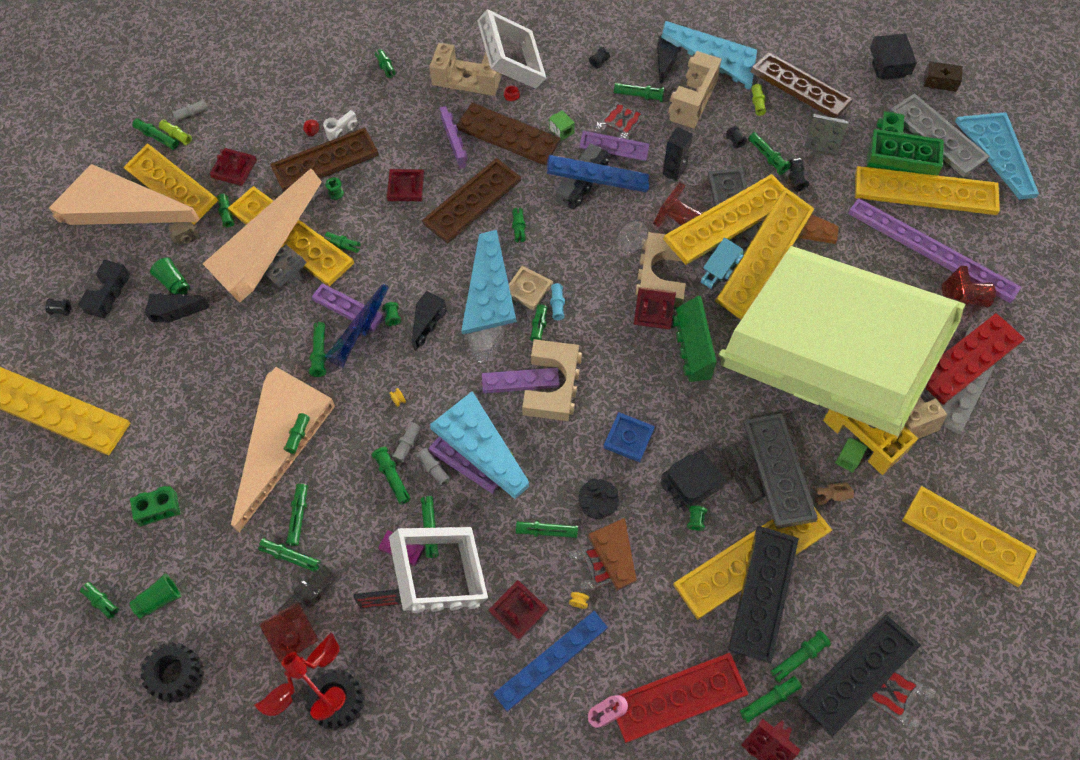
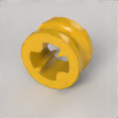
M396 388L395 392L391 391L389 394L395 405L399 407L400 403L405 404L406 400L399 388Z
M571 592L572 600H569V604L573 607L586 609L588 606L586 601H589V596L579 592Z

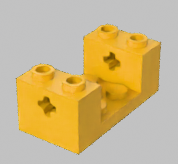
M831 409L828 410L823 419L837 434L847 427L874 452L867 462L882 475L897 463L919 439L905 426L898 437L881 429L872 428L866 423Z

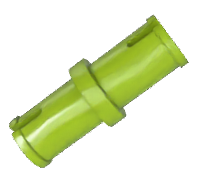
M755 84L751 88L753 93L752 103L755 105L756 115L762 116L766 113V99L762 92V85Z
M165 119L159 123V129L168 133L170 137L179 140L184 145L191 142L192 137L183 132L180 127L170 124Z

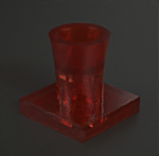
M679 182L666 199L653 222L655 226L659 227L667 216L682 226L703 213L679 200L686 185Z
M960 266L941 285L943 297L966 304L965 306L974 304L988 308L993 304L996 295V289L992 282L971 283L968 266Z
M299 602L259 623L279 663L282 662L287 654L296 652L299 655L303 649L319 641Z

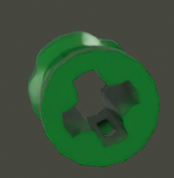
M336 177L329 178L325 183L326 188L329 190L328 195L333 200L342 198L344 191L341 188V181Z
M388 302L382 306L386 316L384 321L387 326H395L401 323V317L398 315L399 306L396 302Z
M690 506V520L687 528L694 531H704V516L707 514V509L702 506Z

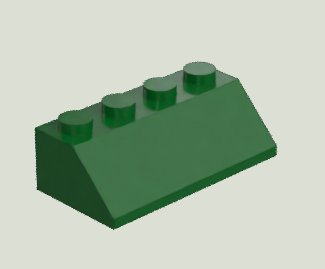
M874 129L867 154L866 167L938 176L943 167L944 139Z
M696 296L677 307L675 315L672 316L673 326H677L678 331L676 332L677 343L681 344L679 349L680 358L684 359L685 365H683L684 376H688L689 382L711 380L717 363L701 296Z

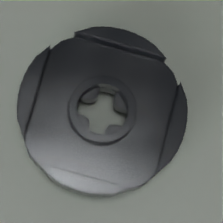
M590 479L582 486L579 492L578 501L583 513L593 519H603L612 515L619 503L618 489L607 480ZM602 495L604 501L596 503L593 497Z

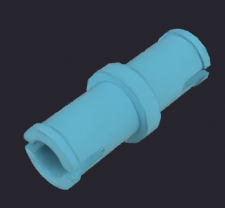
M558 283L551 286L552 298L550 299V305L552 306V318L554 320L564 319L563 306L565 299L562 292L563 286Z

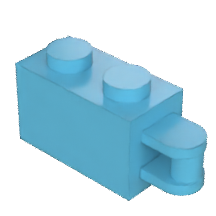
M724 237L703 267L706 274L703 276L701 283L712 290L719 280L723 283L726 279L728 280L733 272V268L736 264H739L744 256L743 249ZM710 275L715 277L713 281L708 279Z

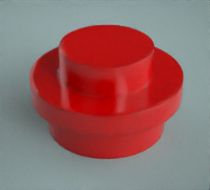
M512 85L506 87L504 98L507 101L518 100L520 97L518 88Z
M313 119L307 120L303 125L304 132L308 136L313 137L319 131V123Z

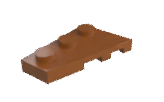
M811 214L797 238L836 244L839 226Z
M625 518L590 533L588 538L616 590H621L635 583L637 579Z

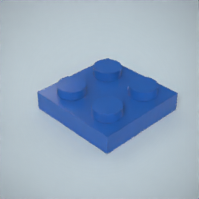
M618 412L603 448L640 463L655 426Z

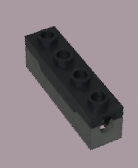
M590 143L579 158V161L607 166L609 163L608 151ZM565 178L556 191V202L575 210L577 205L582 204L586 192H590L593 182Z

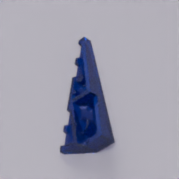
M382 284L326 354L324 357L326 360L342 368L344 367L358 336L366 337L389 289L388 285Z

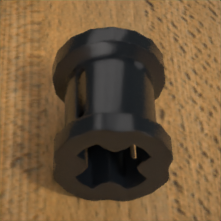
M600 47L597 53L589 58L591 66L599 69L602 63L610 58V53L606 48Z
M733 126L727 130L726 138L732 141L735 149L746 144L747 138L739 132L738 126Z
M49 298L46 301L45 311L49 315L58 313L68 316L71 311V302L67 299L55 301Z

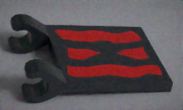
M399 588L353 594L354 600L360 609L402 604Z

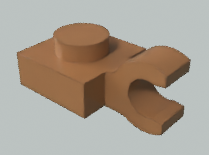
M847 482L829 484L827 488L818 487L815 489L818 495L823 494L822 497L815 498V501L820 505L827 503L831 498L834 501H845L854 498V490Z

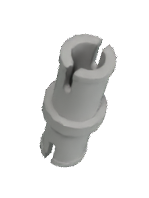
M203 99L191 105L186 104V107L172 111L178 122L189 116L194 117L195 114L208 110V107Z
M410 422L404 436L399 439L400 444L392 458L399 462H404L410 448H413L415 445L414 441L421 430L419 425Z
M427 448L418 453L417 457L426 466V471L428 474L433 475L440 486H444L450 481L451 478L441 468V463L434 459Z

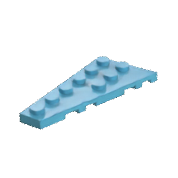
M665 21L661 36L663 39L677 47L685 48L688 50V54L692 56L696 51L721 58L719 72L730 75L732 77L731 80L736 83L740 81L745 84L746 89L750 90L753 81L751 69L755 65L757 49Z
M1006 112L956 118V124L966 136L990 156L988 159L989 164L1018 199H1030L1038 196L1039 192Z
M497 230L479 234L461 330L462 334L517 322Z
M473 391L430 424L432 431L514 499L529 487L528 479Z

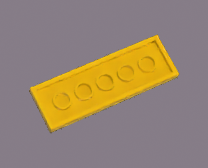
M148 143L123 167L148 189L192 207L199 219L218 201L213 194Z
M923 486L918 489L902 519L903 522L1016 587L1022 584L1037 550Z

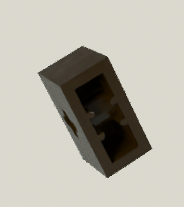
M929 61L924 72L923 87L957 92L962 82L963 66Z

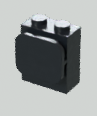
M907 34L874 36L870 50L873 56L872 65L876 76L885 80L904 78L907 75H911L917 61Z
M702 449L674 463L669 470L662 474L661 478L663 489L666 492H670L676 507L681 508L684 512L689 510L690 506L697 505L722 489L726 482Z

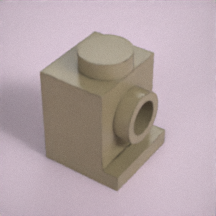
M177 222L169 226L172 232L169 236L174 244L178 243L181 246L195 238L197 240L200 239L191 222Z

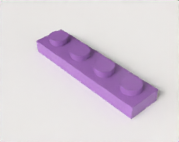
M446 106L440 107L441 120L459 169L465 168L468 156L466 150H462L463 143L461 137H457L458 129L456 124L453 125L452 123L454 122L452 113H448Z
M583 131L579 148L586 149L591 143L608 151V154L646 161L650 144Z
M323 283L312 296L313 301L372 332L376 330L384 319L383 314Z
M558 368L482 373L483 393L559 388Z
M440 436L429 447L431 454L493 494L499 487V485Z

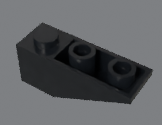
M427 290L417 302L412 333V345L415 351L419 346L424 345L426 336L429 332L435 330L437 321L443 318L447 312L445 300Z
M150 294L145 314L150 322L170 323L208 309L210 305L206 298L200 295Z

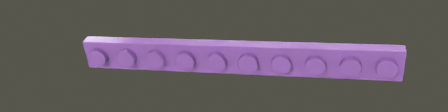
M859 198L849 210V215L1010 304L1021 289L1019 285Z

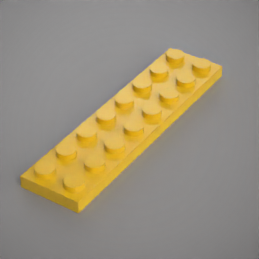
M857 166L855 170V198L998 215L1000 212L999 184L996 182Z
M771 174L664 235L663 240L683 263L687 265L718 247L724 237L730 240L764 220L785 187Z
M253 186L228 209L247 225L269 206L273 200ZM299 219L281 246L282 248L286 244L307 262L303 268L329 287L354 264V260Z
M785 188L715 302L742 320L790 246L794 244L815 208Z
M0 367V410L108 456L130 425L127 419Z
M816 509L817 522L776 529L772 519L762 526L799 538L795 556L832 531ZM755 531L674 582L673 586L697 620L742 591Z

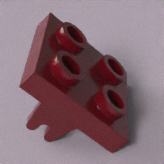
M228 148L220 149L221 154L217 155L218 160L209 173L211 178L243 186L257 161L256 156Z
M389 169L387 201L422 202L424 169Z
M639 287L633 325L670 330L676 292Z
M517 580L488 609V612L520 641L548 612V608Z
M762 719L741 744L750 755L758 760H794L801 751L789 740L792 729L791 727H788L786 730L783 729V721L772 727Z

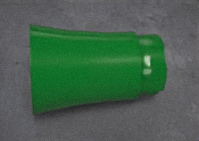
M162 258L152 265L150 274L165 286L171 294L186 295L190 286L178 271L171 258Z
M164 573L155 583L129 602L130 608L139 619H142L170 602L181 598V593L174 581Z

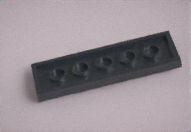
M762 526L756 527L728 651L766 663H772L799 538Z
M885 615L798 702V705L833 738L920 648L921 644L889 616Z

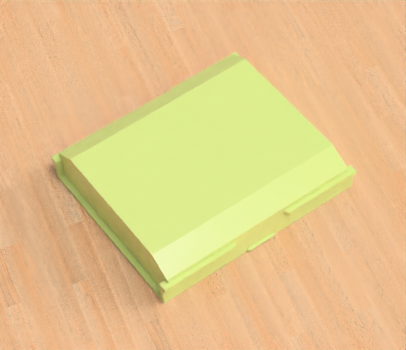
M790 246L734 330L726 350L722 349L718 356L721 358V366L899 437L954 335L966 304Z

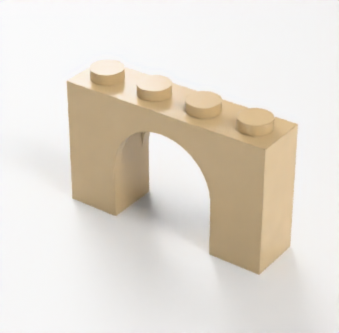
M648 232L647 239H643L642 250H645V254H641L640 265H643V269H639L638 280H641V285L637 284L635 295H638L639 287L676 292L674 307H679L683 304L686 283L662 280L653 273L651 267L661 260H682L663 240L666 234Z
M534 339L531 364L558 368L565 376L566 381L560 389L554 392L546 393L525 390L522 406L523 415L569 421V415H573L575 406L574 403H571L572 397L576 398L577 386H574L575 380L578 381L580 369L576 368L577 364H581L582 359L579 345Z

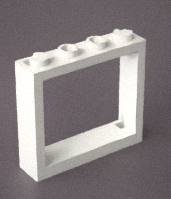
M487 9L477 21L490 68L533 88H537L546 79V75L532 30ZM499 33L521 43L527 66L505 57Z
M472 527L400 528L389 536L403 611L412 610V613H419L425 609H431L432 612H436L444 608L458 610L467 606L469 609H475L488 599ZM458 543L470 595L416 599L406 545Z

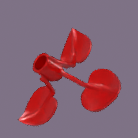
M330 632L309 655L307 660L299 657L296 652H291L283 658L281 665L286 670L284 674L287 677L288 684L285 683L278 686L262 701L254 704L259 712L267 716H275L290 706L292 703L291 695L295 693L292 678H303L320 697L313 704L310 712L315 720L327 719L343 706L345 693L341 688L332 687L323 695L306 675L307 667L315 669L318 666L322 668L330 664L337 657L340 648L334 634Z

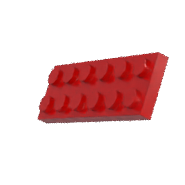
M995 313L942 355L925 388L944 405L1019 346L1025 338Z
M727 653L620 694V696L626 699L628 708L626 713L616 719L626 744L746 697L749 694L731 653ZM615 702V706L612 707V710H617V707L619 706L618 702Z

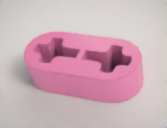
M615 695L595 705L588 712L589 723L593 727H604L623 716L628 708L626 699L620 695ZM615 702H618L617 710H611L610 708L615 706ZM604 712L605 715L600 717V720L598 721L596 718L598 716V713Z

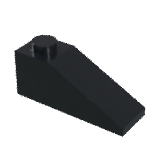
M658 35L657 43L659 83L664 82L677 60L678 52H681V47H677L663 39L662 35Z

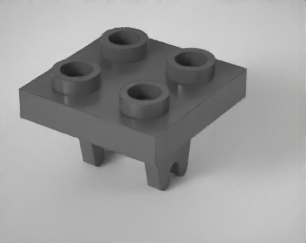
M813 114L804 148L838 155L848 121Z
M285 244L279 249L264 275L279 288L287 281L296 286L295 280H302L298 270L307 262Z

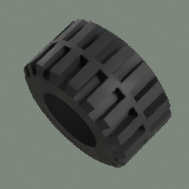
M169 642L168 646L166 644L159 645V650L154 648L151 651L153 654L151 656L147 655L145 658L147 661L146 665L142 664L141 667L144 673L140 674V678L144 680L142 683L143 687L147 689L150 695L167 703H172V701L178 703L181 702V698L185 700L190 698L189 693H195L197 691L195 686L202 683L199 677L204 676V671L200 669L204 667L203 662L199 660L200 657L181 643ZM181 661L182 671L180 676L174 682L164 684L163 674L165 669L171 663Z
M329 669L326 674L324 672L319 673L320 677L318 679L314 677L311 681L323 695L330 688L339 687L346 690L347 698L345 704L338 711H335L332 716L318 721L311 716L310 712L313 704L320 697L308 685L306 690L309 693L305 695L304 699L307 701L305 708L309 712L308 715L325 729H345L347 724L352 725L355 723L354 719L355 717H360L361 713L359 711L364 708L363 700H365V696L362 693L363 689L358 681L347 671L345 673L341 669H337V671Z

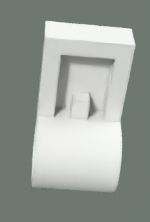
M351 110L339 120L328 118L323 123L329 141L344 136L358 125L356 114Z

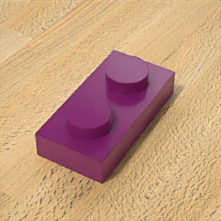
M387 530L378 549L392 556L389 536L394 532ZM420 544L406 545L410 565L416 566L425 549L424 546Z

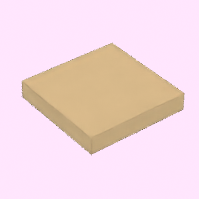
M521 266L509 283L512 300L535 311L537 305H539L553 285V281Z

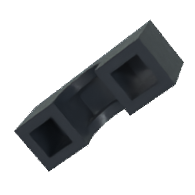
M679 127L675 129L667 141L662 172L667 178L676 181L679 180L687 168L689 156L685 154L691 146L693 133Z
M103 260L96 272V276L105 285L97 291L88 289L85 291L78 303L84 313L105 319L107 314L111 312L114 301L120 296L122 287L129 280L130 273L123 264Z

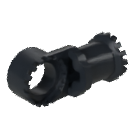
M800 157L790 159L791 166L789 169L791 170L789 171L792 172L789 173L788 178L793 182L795 191H803V189L808 188L810 183L803 175L804 165Z

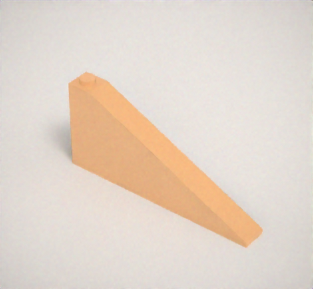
M93 164L49 207L54 219L69 225L198 222L200 220L192 207Z
M312 169L308 170L203 263L239 303L254 291L322 183Z
M277 367L267 374L263 383L231 525L239 533L335 407L332 398ZM304 413L310 417L304 431V439H301L296 453L290 454L283 449L290 436L289 430L293 428L298 414Z

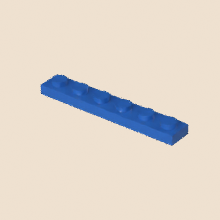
M553 155L548 157L547 174L641 192L649 190V174Z
M593 611L494 692V696L508 712L608 629L607 625Z

